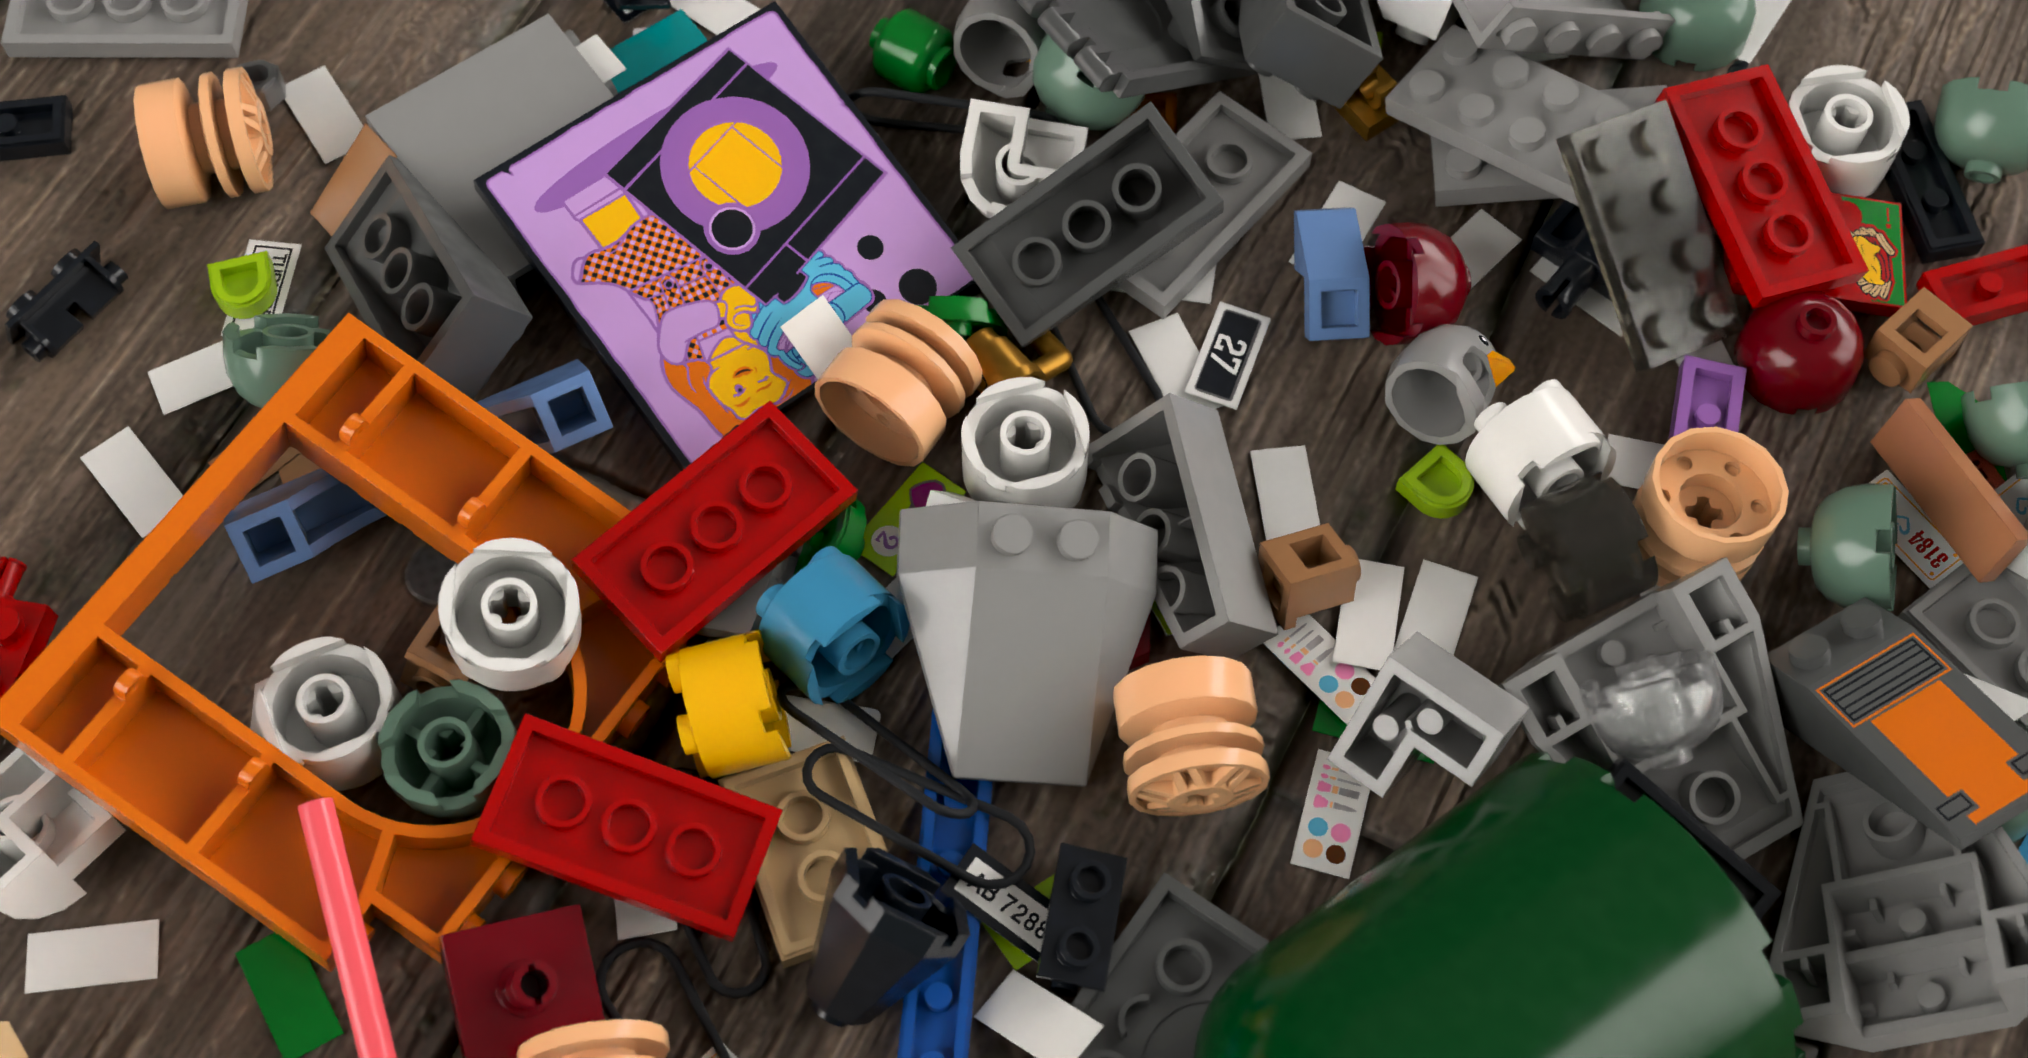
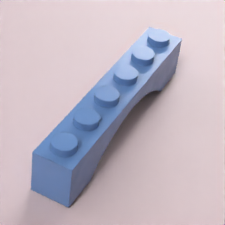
M578 359L477 401L479 405L549 454L556 453L613 428V424L589 369ZM320 468L240 502L223 519L231 542L252 584L314 558L335 543L387 514L358 495L352 488L344 485Z

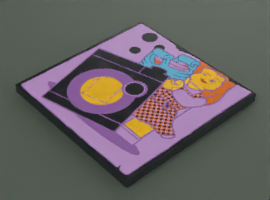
M776 1L473 180L475 190L681 471L768 401H771L784 414L815 394V383L818 379L780 326L823 295L850 334L853 335L857 328L866 322V317L874 306L883 299H900L914 305H928L929 296H965L979 287L951 249L959 240Z

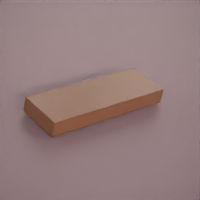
M1921 398L1905 399L1870 443L1979 583L1995 581L2028 545V531Z

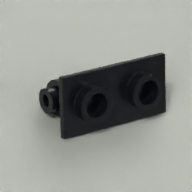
M93 241L82 253L77 248L72 249L52 269L51 275L54 279L38 294L33 290L25 292L8 309L6 317L10 320L5 323L8 342L13 345L24 335L27 339L21 344V347L33 359L40 362L47 355L54 358L61 349L84 329V325L68 311L76 305L93 320L118 295L124 292L122 284L128 279L127 274L112 261H109L104 267L100 264V244L97 241Z
M1061 842L1036 977L1052 980L1051 990L1068 995L1077 994L1079 987L1100 992L1105 991L1128 858Z

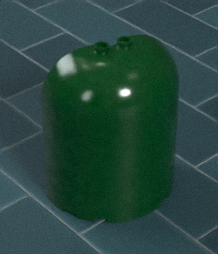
M1538 752L1517 760L1238 966L1220 986L1203 1015L1197 1033L1194 1058H1805L1806 1052L1795 1046L1794 1030L1803 1023V1018L1792 982L1782 975L1773 973L1762 952V949L1772 942L1752 908L1715 860L1674 818L1646 795L1633 802L1617 791L1609 771L1575 756L1563 764L1552 761L1548 752Z

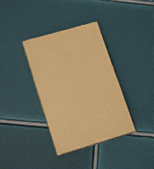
M828 741L791 754L792 757L789 760L742 771L718 780L721 787L783 810L754 885L783 968L811 959L830 872L844 848H857L858 859H861L867 848H880L888 852L882 835L819 801L805 787L802 778V768L805 760L814 749L830 744ZM829 753L820 757L812 769V778L816 786L876 820L853 758L841 753Z

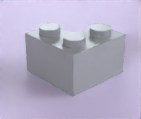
M1417 631L1389 655L1327 759L1382 798L1411 770L1421 752L1472 787L1498 759L1530 707Z

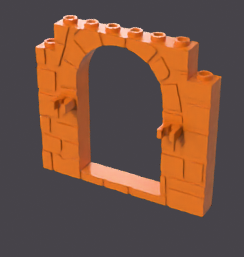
M348 312L0 698V735L76 788L329 972L333 971L336 963L298 807L301 804L320 798H333L368 942H370L376 931L369 924L376 917L440 964L443 963L438 937L443 934L486 925L487 921L481 918L479 914L486 908L495 894L505 900L520 883L529 867L471 846V838L480 817L455 824L416 825L381 817L360 807L121 637L165 588L173 575H176L220 526L229 512L236 508L290 446L297 449L307 459L344 485L352 488L358 495L399 524L407 527L413 534L457 564L473 553L474 548L487 541L501 538L530 540L541 544L553 553V556L569 570L576 581L582 620L579 645L565 668L569 677L573 701L569 730L612 745L619 734L626 739H630L651 710V707L644 702L659 683L666 688L671 686L666 668V659L660 663L572 570L571 559L631 511ZM687 641L672 654L679 652L680 649L686 648Z

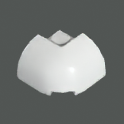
M971 99L960 151V178L970 201L985 217L992 218L1085 150L1088 128L1030 118V108Z
M19 748L15 749L0 763V912L14 919H40L65 910L87 894L73 879L119 838L126 829L108 811Z

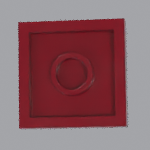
M580 904L443 934L438 937L463 1058H517L516 1054L519 1046L536 1035L560 1027L605 1020Z

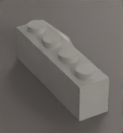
M1168 393L1090 443L1087 468L1096 471L1103 485L1099 492L1108 510L1115 511L1118 515L1158 530L1155 601L1179 648L1207 656L1235 659L1277 636L1276 623L1218 410Z

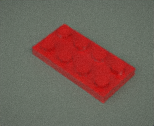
M1769 64L1671 86L1662 90L1655 102L1752 309L1766 306L1790 295L1808 291L1820 292L1855 283L1869 271Z
M768 401L571 559L572 570L661 663L666 659V655L676 651L856 500L858 490L771 401Z
M525 713L472 835L471 846L733 942L783 810Z

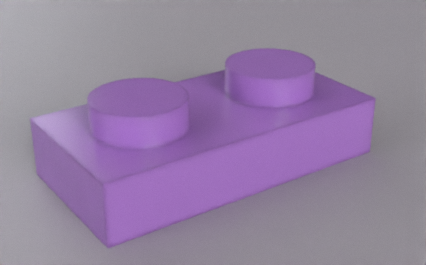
M1685 355L1678 370L1669 439L1691 428L1720 427L1738 432L1747 368Z

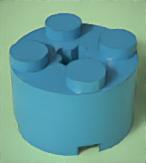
M828 546L818 551L812 557L809 564L797 572L785 585L776 584L767 589L756 605V613L762 618L759 630L764 642V654L813 703L823 705L822 698L830 697L836 704L842 703L847 699L854 698L871 686L893 661L886 654V651L895 636L904 643L910 627L905 606L853 557L842 554L833 546Z

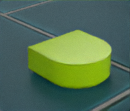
M268 251L207 264L211 292L220 309L228 316L237 319L253 318L264 313L274 303L277 296V283L273 261Z
M1437 445L1398 479L1395 490L1425 515L1434 518H1450L1461 513L1468 505L1474 489V478L1467 470L1462 459L1447 446Z

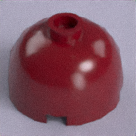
M1404 222L1376 226L1371 232L1380 234L1375 245L1363 247L1370 277V308L1374 307L1382 329L1370 330L1373 337L1386 346L1410 344L1419 334L1443 324L1453 325L1457 321L1470 292L1471 273L1452 239L1427 224Z
M1808 291L1790 295L1766 306L1756 308L1749 316L1734 344V356L1737 354V361L1740 367L1747 368L1744 388L1759 403L1784 414L1795 415L1797 409L1812 410L1816 408L1818 409L1815 414L1827 412L1844 400L1853 386L1864 361V337L1854 315L1840 301L1822 292Z

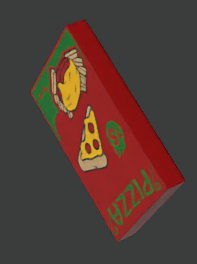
M1832 193L1869 271L1858 282L1820 292L1840 301L1849 311L1891 317L1907 303L1901 203ZM1724 249L1725 293L1746 296Z

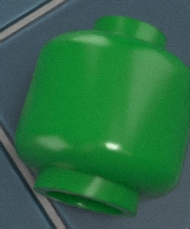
M910 8L896 12L890 19L887 17L882 18L874 27L869 39V46L873 49L872 64L875 72L908 92L923 94L931 88L934 90L940 89L950 78L957 63L954 57V40L951 31Z

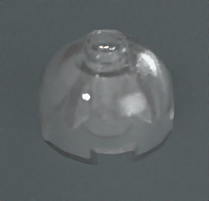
M1703 650L1696 654L1698 660L1696 663L1685 664L1681 651L1661 654L1616 667L1615 672L1618 681L1599 688L1597 680L1590 679L1579 688V693L1595 734L1613 753L1631 760L1650 759L1654 769L1671 768L1693 759L1691 748L1706 741L1721 720L1724 696L1714 655L1709 650Z

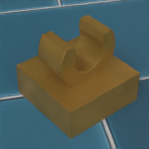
M1378 64L1341 109L1333 105L1331 106L1365 141H1368L1400 121L1386 114L1385 97L1398 83Z

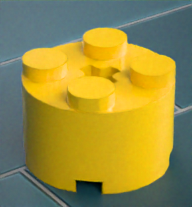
M759 629L680 649L677 653L666 655V668L672 689L675 694L682 693L687 714L679 715L676 718L680 741L686 756L693 754L696 768L701 778L710 776V778L715 779L782 762L792 757L788 748L792 747L787 714L777 700L779 681H774L769 668L763 669L762 663L771 660L764 654V642Z

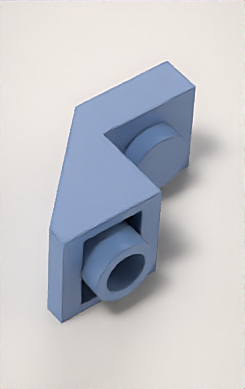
M1348 207L1294 210V270L1304 276L1305 338L1309 341L1370 338V277L1356 209Z

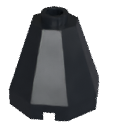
M844 848L830 872L806 979L807 995L813 1001V1010L826 1022L839 1027L870 1023L957 956L970 935L966 908L953 896L945 907L934 896L941 884L928 872L880 848H867L861 859L857 857V848Z

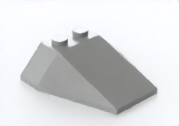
M970 501L901 509L899 514L896 577L952 778L1078 787L1087 785L1115 709L1113 701L1114 686L1128 673L1156 596L1158 530L1110 511L990 501Z
M1727 557L1721 558L1632 601L1537 655L1498 685L1530 707L1520 725L1530 743L1539 752H1548L1552 761L1563 764L1575 756L1607 771L1616 759L1625 758L1743 860L1804 824L1760 615Z
M1849 772L1813 779L1803 820L1804 824L1801 828L1769 961L1773 973L1782 975L1792 982L1797 996L1803 1023L1794 1030V1035L1863 1051L1878 1052L2009 1028L2020 1024L2028 1017V864L2004 828L2000 826L1963 850H1959Z

